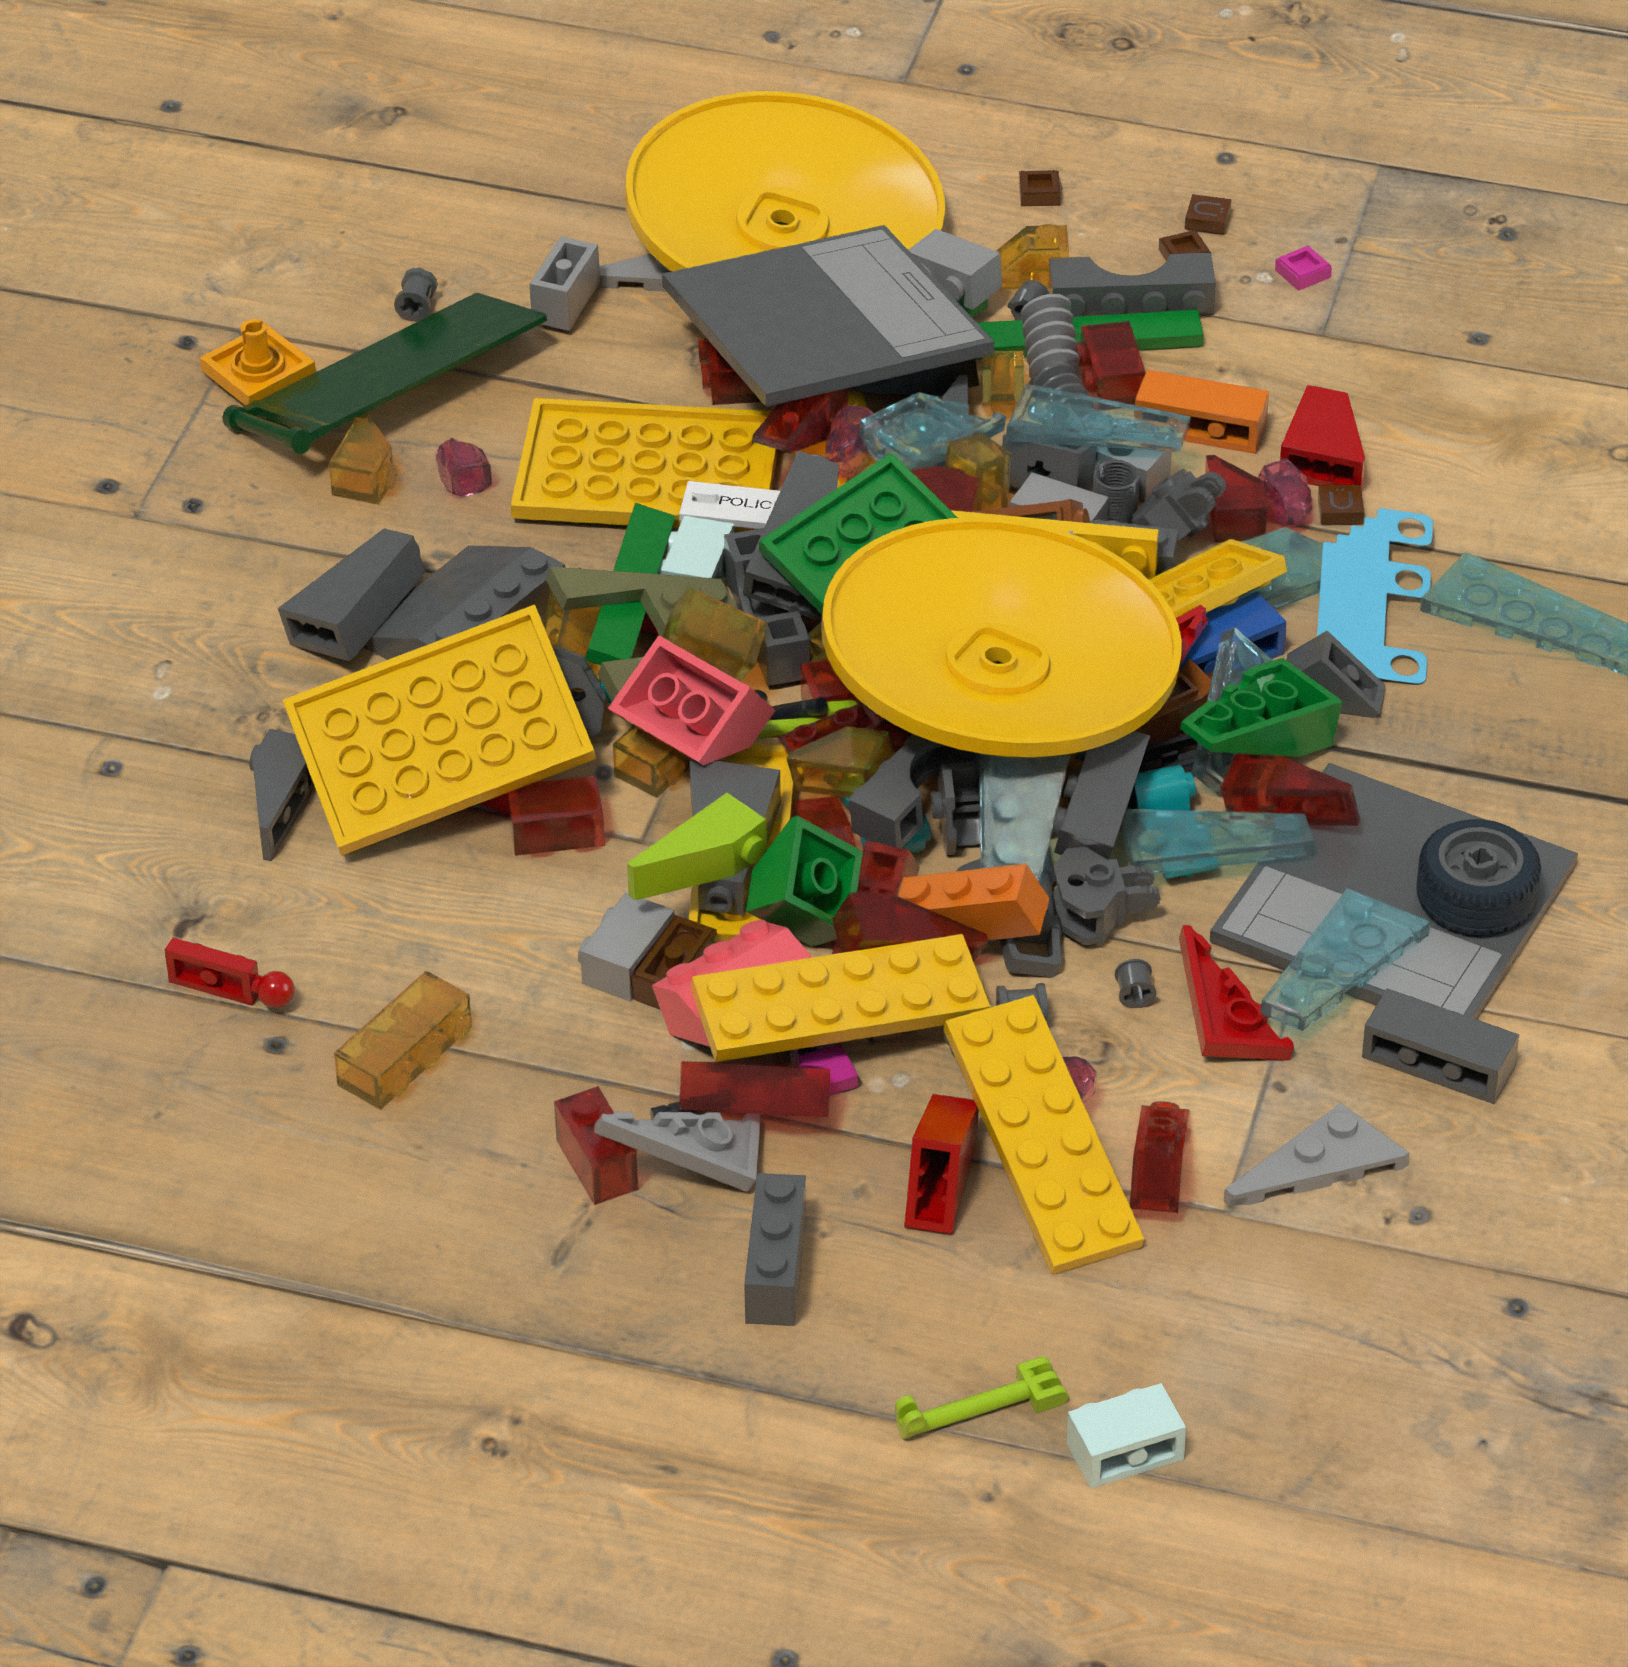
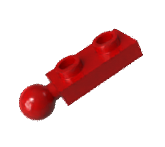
M172 937L164 949L170 983L251 1006L254 1005L259 997L266 1006L281 1008L290 1003L294 996V983L286 973L271 971L261 976L258 974L257 961L244 956L234 955Z

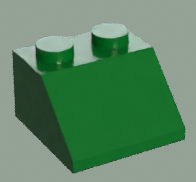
M799 816L790 818L752 870L746 912L768 923L787 927L798 940L811 947L850 936L863 851Z

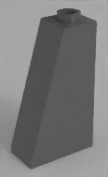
M798 450L760 539L837 489L839 464L829 461L824 456L811 455ZM758 541L745 571L743 596L791 612L799 611L800 615L822 622V614L758 551Z
M385 528L281 605L278 611L290 645L347 661L353 659L425 573L420 556V548L414 536Z
M691 759L690 789L692 817L725 793H729L766 819L768 844L781 804L780 770L722 761H714L703 766ZM757 863L750 864L735 876L697 885L699 909L744 916L752 870Z

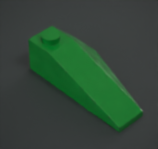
M1280 658L1248 669L1243 673L1240 683L1236 686L1229 684L1225 687L1222 696L1217 701H1207L1182 721L1180 729L1210 752L1301 757L1333 745L1343 701L1286 659Z

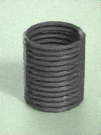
M1123 460L1105 461L1095 468L1093 492L1109 497L1108 521L1133 524V514L1138 510L1140 473L1134 465Z

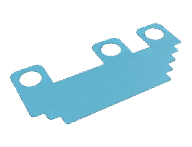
M1379 508L1376 518H1364V526L1353 525L1349 535H1337L1336 543H1323L1317 636L1325 631L1331 633L1378 679L1420 684L1426 680L1427 657L1422 652L1384 646L1387 593L1416 598H1425L1430 594L1431 573L1426 567L1388 561L1389 541L1426 546L1432 542L1433 521L1425 514ZM1404 519H1415L1424 525L1425 533L1418 538H1409L1399 532L1398 524ZM1400 571H1413L1421 576L1423 584L1416 590H1406L1396 583L1395 576ZM1401 655L1409 656L1417 661L1419 670L1411 676L1400 675L1392 669V659Z

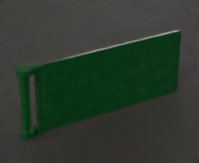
M474 293L261 400L254 401L244 407L238 405L228 406L223 412V423L227 428L234 431L246 430L285 444L289 451L303 454L310 449L312 441L326 435L332 429L548 320L547 315L491 296ZM257 415H259V416H261V417H264V418H267V419H270V420H273V421H275V422L284 424V425L289 426V427H292V428L290 429V428L284 427V426H282V425H279V424L270 422V421H268V420L259 418V417H257Z

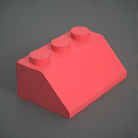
M659 635L608 707L612 713L703 766L750 748L776 711L751 687Z
M756 920L745 924L740 929V934L730 940L708 946L703 951L704 955L696 960L672 967L667 971V977L653 984L652 988L669 1034L710 1047L690 989L692 976L812 958V956L787 927L768 923L765 920Z

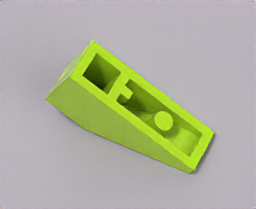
M725 793L627 862L629 897L636 901L735 876L750 864L757 863L767 851L766 819L729 793Z

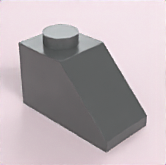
M1328 631L1288 653L1286 659L1288 662L1343 701L1340 714L1374 718L1380 714L1385 684Z

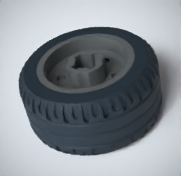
M1468 819L1450 823L1432 833L1421 849L1416 882L1419 902L1434 921L1450 930L1474 936H1487L1507 932L1526 921L1535 908L1538 899L1541 862L1532 842L1510 826L1484 819Z

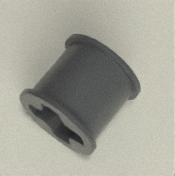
M1126 960L1119 964L1115 970V979L1119 983L1120 988L1119 1000L1128 1008L1145 1007L1152 1003L1156 997V989L1151 981L1152 969L1150 964L1144 960Z

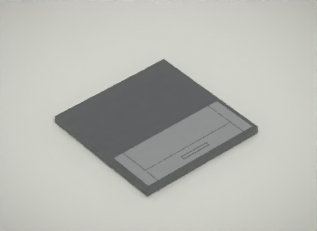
M885 225L662 274V287L766 407L994 354L993 339Z
M1328 763L1211 928L1210 942L1375 1005L1378 1004L1388 988L1477 1019L1577 864L1578 853L1522 833L1535 846L1541 862L1538 899L1533 912L1521 925L1500 934L1474 936L1450 930L1434 921L1419 902L1416 882L1420 852L1431 834L1443 826L1457 821L1483 818Z

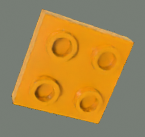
M250 319L243 322L240 326L242 336L199 357L201 371L245 406L316 372L315 361L269 325L263 324V321L260 319Z

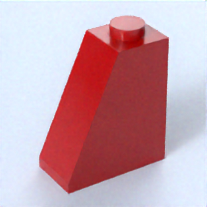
M1307 385L1281 444L1279 478L1314 486L1361 485L1362 491L1365 455L1348 393Z
M932 1094L912 1137L904 1227L948 1234L953 1233L976 1146L979 1110L974 1100Z

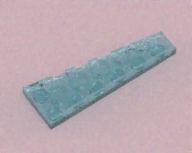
M1465 552L1421 597L1420 611L1469 627L1474 622L1496 628L1495 635L1512 639L1514 634L1536 640V648L1549 652L1553 649L1568 650L1575 653L1578 661L1597 667H1606L1611 671L1628 676V623L1470 553Z

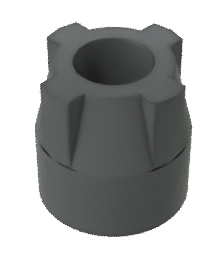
M1025 281L1008 303V308L1011 309L1015 320H1021V310L1029 301L1039 296L1047 295L1049 291L1038 281Z

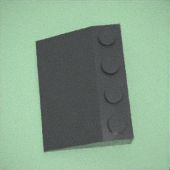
M468 545L409 592L364 645V648L388 660L534 604L542 623H544L561 609L546 581V576L550 567H565V564L532 547Z

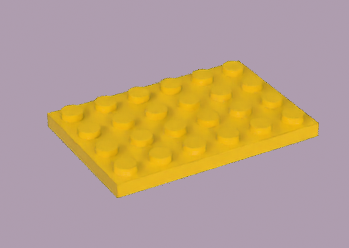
M534 398L510 505L511 518L533 521L547 520L628 525L634 504L638 503L675 515L672 528H679L682 522L679 520V513L688 481L772 490L782 429V412ZM734 526V531L736 532L755 530L754 528Z
M535 604L283 699L341 856L597 759Z

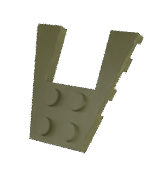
M550 567L546 576V581L563 611L641 601L661 637L714 667H719L751 654L757 642L721 579L566 567ZM643 657L602 662L598 676L612 701Z

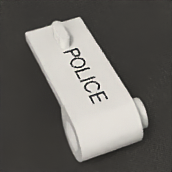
M688 481L679 513V520L682 521L685 515L734 523L735 527L761 529L765 527L780 491Z

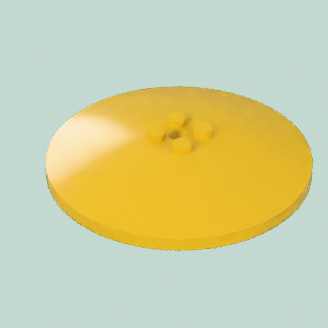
M780 91L741 92L709 98L686 106L661 120L643 136L634 149L626 172L624 199L631 226L646 249L670 271L691 268L885 225L907 249H910L933 230L938 229L942 231L945 197L942 184L935 169L922 151L904 134L881 119L847 104L813 95ZM779 222H784V223H787L788 225H780V224H778V223H779Z
M967 517L928 521L892 531L871 541L849 557L835 573L824 598L821 622L823 646L835 673L843 684L876 714L912 734L935 743L960 750L1005 757H1047L1077 753L1103 746L1134 732L1148 722L1170 697L1176 684L1182 650L1179 625L1171 607L1155 585L1127 561L1111 551L1071 533L1044 525L1001 518Z

